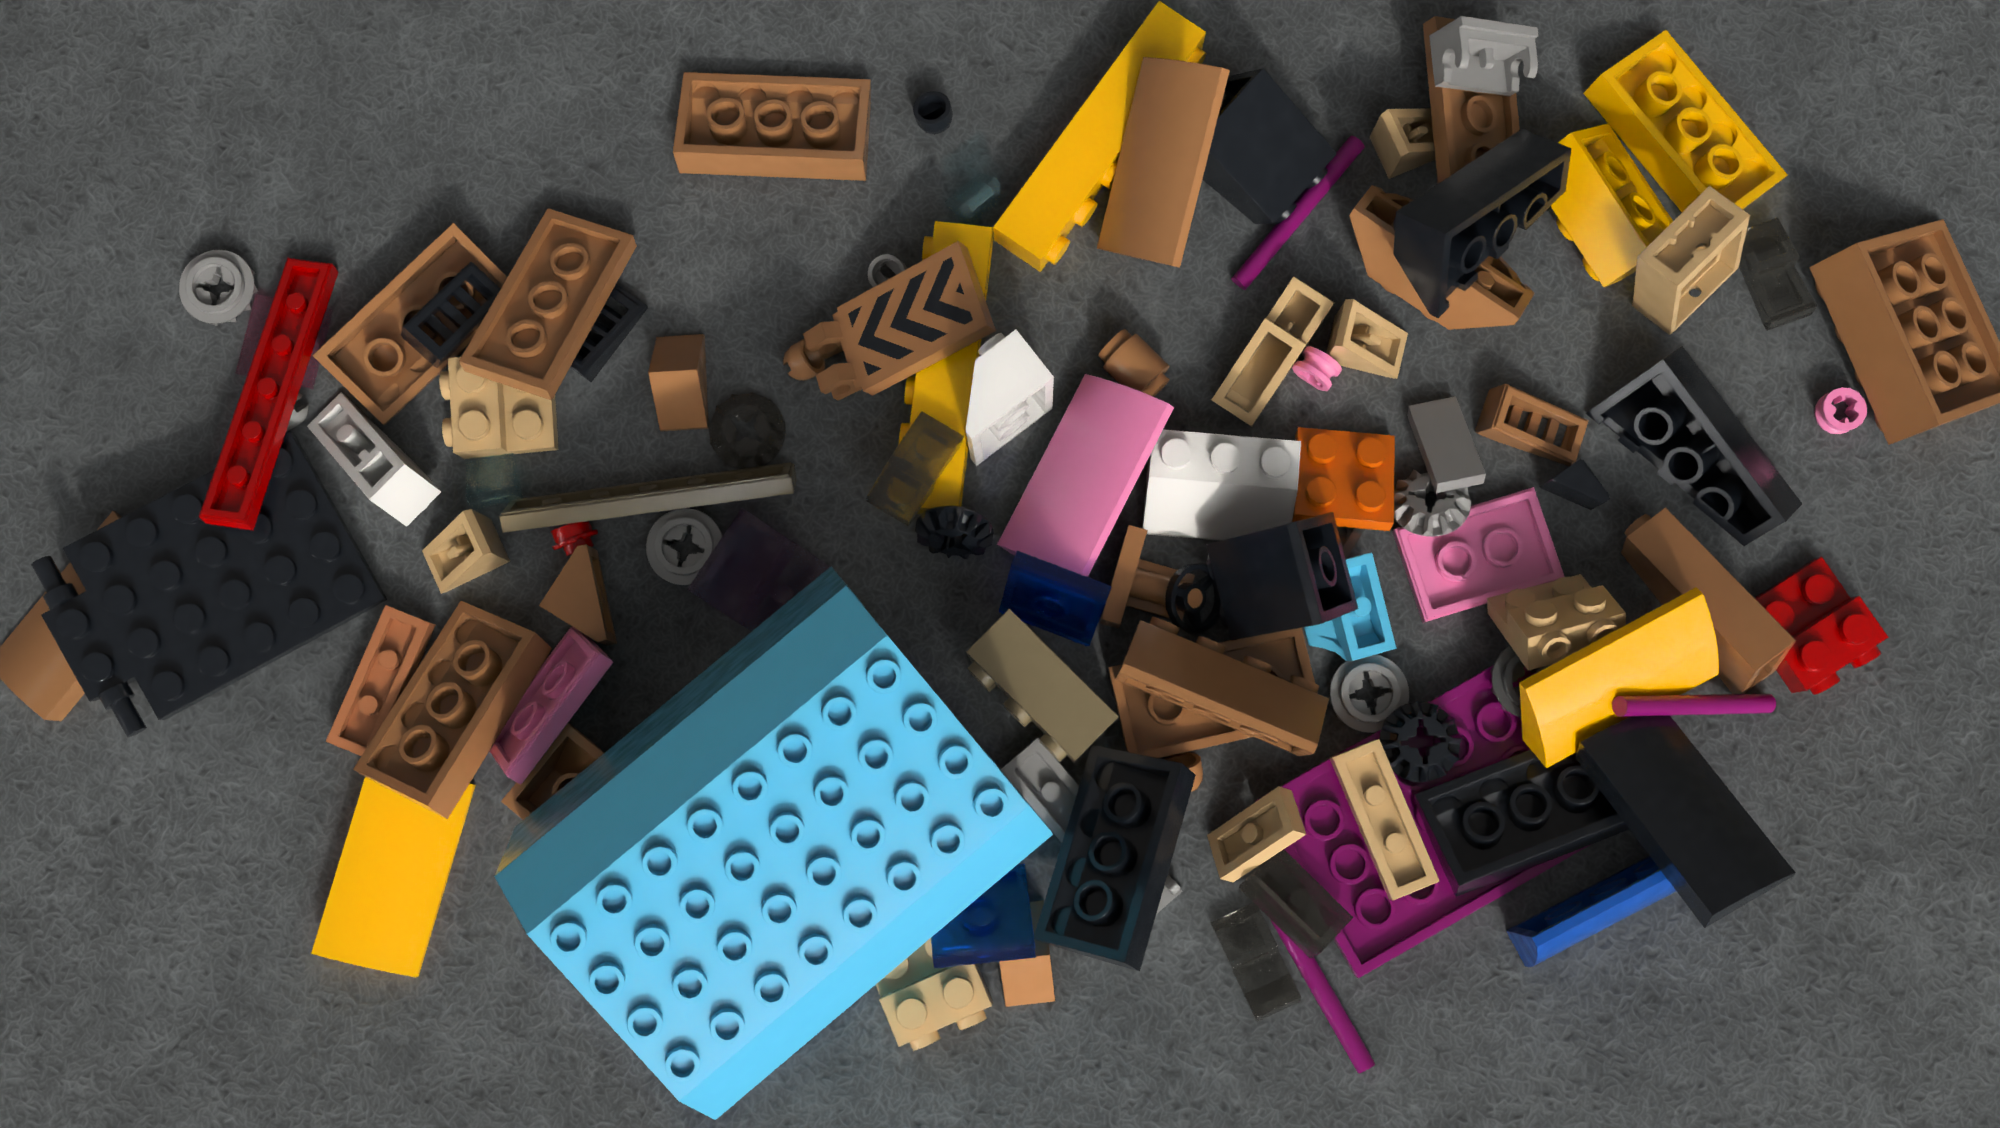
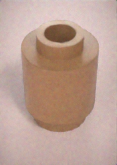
M1126 329L1117 333L1098 355L1105 363L1103 368L1119 384L1153 397L1170 380L1165 375L1170 366L1138 334L1132 336Z

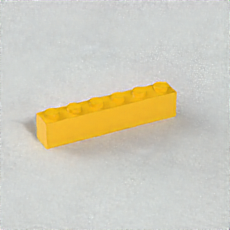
M1158 1L994 225V241L1039 272L1042 271L1048 261L1055 265L1064 255L1070 244V240L1066 236L1074 225L1078 224L1083 227L1093 215L1098 205L1093 199L1103 186L1108 189L1112 188L1143 57L1202 64L1207 54L1202 50L1206 31L1161 1Z
M935 221L933 237H924L922 260L957 241L961 242L968 248L986 300L993 248V228ZM982 339L917 372L916 376H910L906 379L904 403L912 405L910 423H901L898 450L906 452L904 471H895L892 493L893 499H900V508L904 513L921 514L935 507L962 506L969 448L965 430L975 359L980 356L978 350L981 347Z

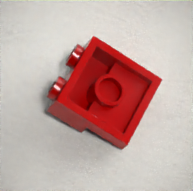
M1822 557L1815 558L1755 597L1766 611L1796 640L1776 669L1791 693L1810 689L1812 694L1816 695L1831 688L1841 680L1836 671L1851 663L1853 668H1858L1874 660L1881 654L1876 645L1889 638L1861 597H1850Z

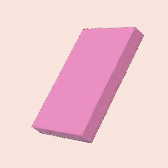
M1534 487L1471 506L1469 516L1462 526L1446 535L1435 537L1421 536L1411 533L1403 527L1392 531L1422 623L1487 604V598L1505 594L1515 589H1525L1565 577Z
M570 627L542 664L490 749V753L505 775L520 785L613 663L590 637L574 627Z

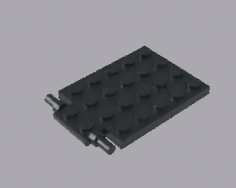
M288 431L285 433L253 531L206 524L199 518L215 471L214 469L64 547V552L86 589L84 593L79 595L72 583L66 584L51 556L42 557L31 564L47 592L43 598L50 610L41 614L88 700L90 702L101 700L106 710L112 709L127 737L134 736L147 728L131 700L135 694L129 685L130 683L138 682L158 720H166L387 600L293 432Z

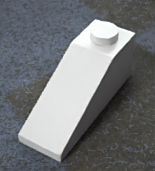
M342 392L307 425L367 498L406 527L441 493L420 467Z

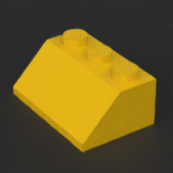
M1608 123L1571 132L1558 142L1571 148L1566 191L1551 205V208L1558 217L1556 223L1560 232L1568 240L1574 241L1584 257L1582 262L1585 270L1594 280L1600 281L1603 287L1621 281L1636 272L1637 256L1673 222Z

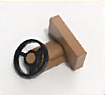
M1128 525L1100 624L1119 629L1125 607L1128 606L1169 618L1174 625L1186 632L1200 633L1211 628L1220 617L1219 606L1221 599L1217 584L1211 578L1207 565L1187 564L1176 570L1139 559L1148 530ZM1199 569L1207 574L1204 578L1193 583L1195 575L1189 572ZM1213 584L1214 606L1207 619L1201 623L1200 611L1206 603L1205 591ZM1184 612L1193 627L1186 625L1182 621Z

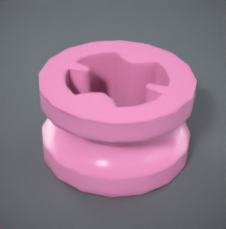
M1306 346L1302 352L1304 360L1296 361L1292 369L1298 377L1321 391H1328L1332 386L1330 378L1332 376L1338 377L1342 368L1337 361L1325 352L1311 346Z
M1841 387L1823 395L1815 405L1814 415L1817 423L1823 430L1831 434H1842L1857 428L1863 423L1867 416V405L1859 392L1851 388ZM1843 401L1848 405L1845 414L1850 419L1848 420L1846 417L1838 421L1833 417L1837 410L1834 405Z

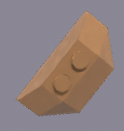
M1371 185L1349 215L1365 269L1370 278L1381 284L1386 291L1396 294L1420 310L1425 317L1438 322L1448 330L1516 324L1535 293L1528 285L1521 283L1517 273L1501 256L1498 259L1488 256L1474 270L1478 273V279L1466 291L1456 288L1446 298L1449 301V308L1439 318L1430 315L1393 254L1395 237L1393 223L1396 211L1413 200L1398 194L1385 193L1382 188Z

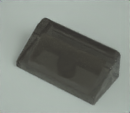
M1284 849L1259 865L1239 885L1241 891L1309 958L1320 954L1353 918Z

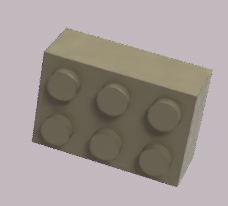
M1010 609L966 652L969 659L973 662L967 668L969 673L988 692H991L997 686L1008 697L1003 703L1004 708L1024 727L1032 721L1044 733L1039 739L1040 743L1059 762L1067 756L1074 763L1119 717Z

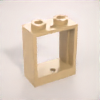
M1711 186L1707 187L1637 256L1632 306L1667 334L1671 335L1739 268L1750 215ZM1697 289L1701 294L1698 297H1692L1689 292Z

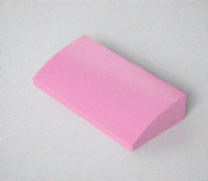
M1085 374L997 545L1027 563L1085 583L1174 407L1165 401L1133 388Z

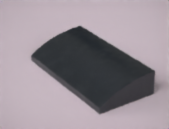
M1631 716L1580 742L1575 758L1704 928L1794 876L1795 871L1671 716Z
M1094 745L1091 746L1033 939L1087 957L1140 971L1196 775L1179 762Z
M1528 750L1415 794L1414 799L1424 826L1456 897L1630 830L1575 758L1576 753L1546 768L1531 750Z

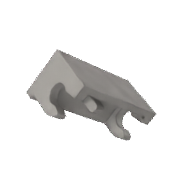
M1460 16L1429 35L1435 87L1511 96L1519 92L1520 77L1518 76V66L1521 61L1524 64L1523 73L1526 78H1535L1537 74L1538 60L1535 38L1538 37L1537 27Z

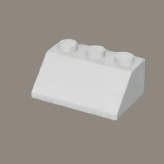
M1017 329L1006 337L1002 333H998L979 348L978 353L981 356L975 359L965 432L970 458L976 466L1040 419L1053 407L1054 376Z
M1163 429L1148 458L1142 529L1148 530V535L1222 541L1291 523L1298 491L1301 441Z

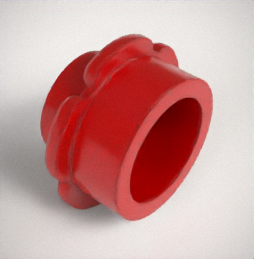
M589 521L571 523L554 529L551 533L556 545L552 546V549L558 550L563 548L567 557L573 554L577 546L587 544L592 547L594 545L591 536L597 535L598 530H593Z

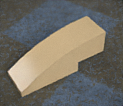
M1293 276L1211 400L1252 427L1335 302Z

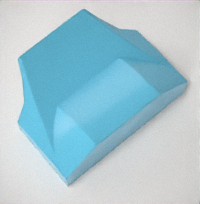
M1366 553L1346 558L1358 609L1325 623L1304 627L1308 645L1336 652L1345 661H1354L1397 649L1373 554Z

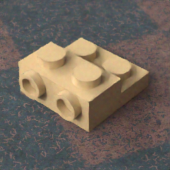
M461 357L448 358V371L440 373L439 383L443 398L450 400L451 418L443 419L442 434L446 446L453 447V453L463 459L559 450L555 396L551 401L465 372L459 362Z
M1581 574L1572 577H1562L1552 582L1525 589H1515L1505 594L1487 598L1488 615L1527 670L1554 664L1626 625L1625 611L1603 585L1592 588Z
M957 916L876 984L880 994L879 1001L898 1047L910 1042L913 1051L941 1039L938 1030L956 1022L959 1030H963L987 1019L984 1009L991 1007L993 1004Z

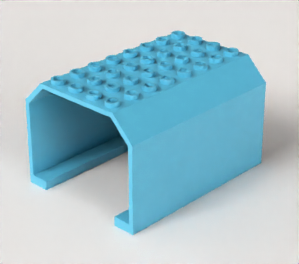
M831 566L515 826L494 877L526 934L679 1102L716 1120L1051 837L1053 833Z

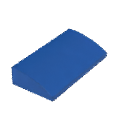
M1648 856L1506 931L1525 967H1533L1676 892V890L1652 858Z

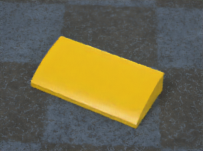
M1667 30L1603 72L1583 93L1681 212L1709 186L1741 209H1744L1788 176Z
M1695 587L1519 682L1522 739L1546 768L1576 753L1581 741L1628 718L1619 717L1613 712L1612 703L1615 697L1682 695L1718 675L1719 659L1716 635L1703 593Z
M364 778L311 954L375 970L419 977L476 784L469 783L449 818L446 819L369 778Z

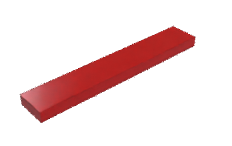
M287 258L199 514V518L206 524L254 530L339 273L331 263Z

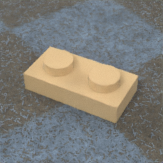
M1278 786L1212 831L1207 837L1220 879L1235 882L1305 836L1306 831L1292 790Z

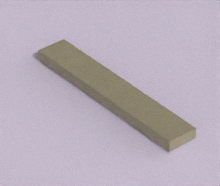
M789 462L510 500L500 514L499 519L502 532L505 533L793 494L797 482L795 465Z

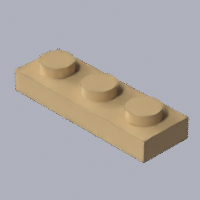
M1375 739L1330 757V761L1388 899L1393 901L1440 882L1380 739Z

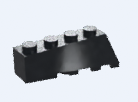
M1521 129L1396 211L1393 223L1395 231L1393 254L1430 315L1439 318L1449 308V301L1446 298L1456 288L1466 291L1478 279V273L1474 270L1488 256L1498 259L1509 248V243L1513 239L1516 228L1519 227L1527 230L1566 191L1571 148Z
M1683 346L1585 413L1597 424L1603 422L1620 437L1618 441L1632 453L1637 451L1658 468L1657 474L1671 486L1675 483L1694 499L1693 504L1743 546L1786 522L1802 505V502Z

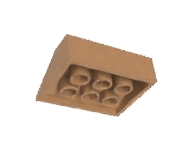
M1944 219L1855 243L1809 267L1815 279L1816 290L1828 308L1835 324L1836 335L1845 346L1855 369L1856 380L1866 393L1875 413V422L1884 433L1888 445L2000 403V341Z

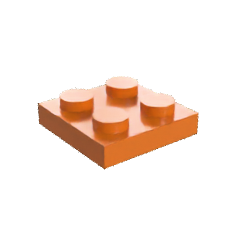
M1298 427L1295 441H1301L1298 491L1292 522L1333 512L1337 527L1390 531L1394 524L1395 436Z

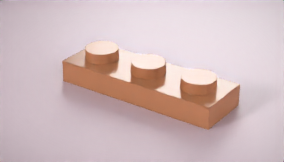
M385 605L326 742L362 756L417 670L436 624Z

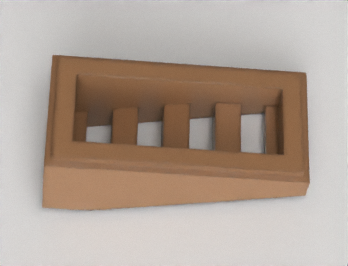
M1503 384L1489 389L1475 433L1570 466L1576 462L1589 420L1508 384ZM1522 411H1525L1529 415L1522 431L1517 429ZM1543 417L1548 419L1542 439L1536 437ZM1559 424H1563L1567 428L1561 446L1558 447L1553 445Z

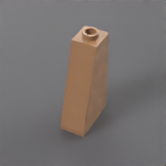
M1664 508L1652 518L1648 514H1644L1635 520L1624 533L1627 537L1621 554L1662 605L1695 587L1703 593L1716 635L1719 659L1718 676L1731 693L1746 694L1776 671L1796 640L1667 508Z

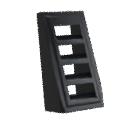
M470 262L403 326L401 336L434 367L438 368L480 326L501 288L474 263ZM466 282L487 300L482 306L462 288ZM453 296L473 314L469 319L449 302ZM438 311L443 313L459 328L455 333L434 316ZM425 325L444 341L441 346L421 330Z
M618 284L613 288L609 298L612 297L629 309L628 312L621 316L605 304L601 313L615 322L616 325L609 330L598 321H595L591 329L601 335L603 339L596 344L587 337L582 346L591 352L585 358L577 354L570 367L589 382L594 380L648 309L646 304Z

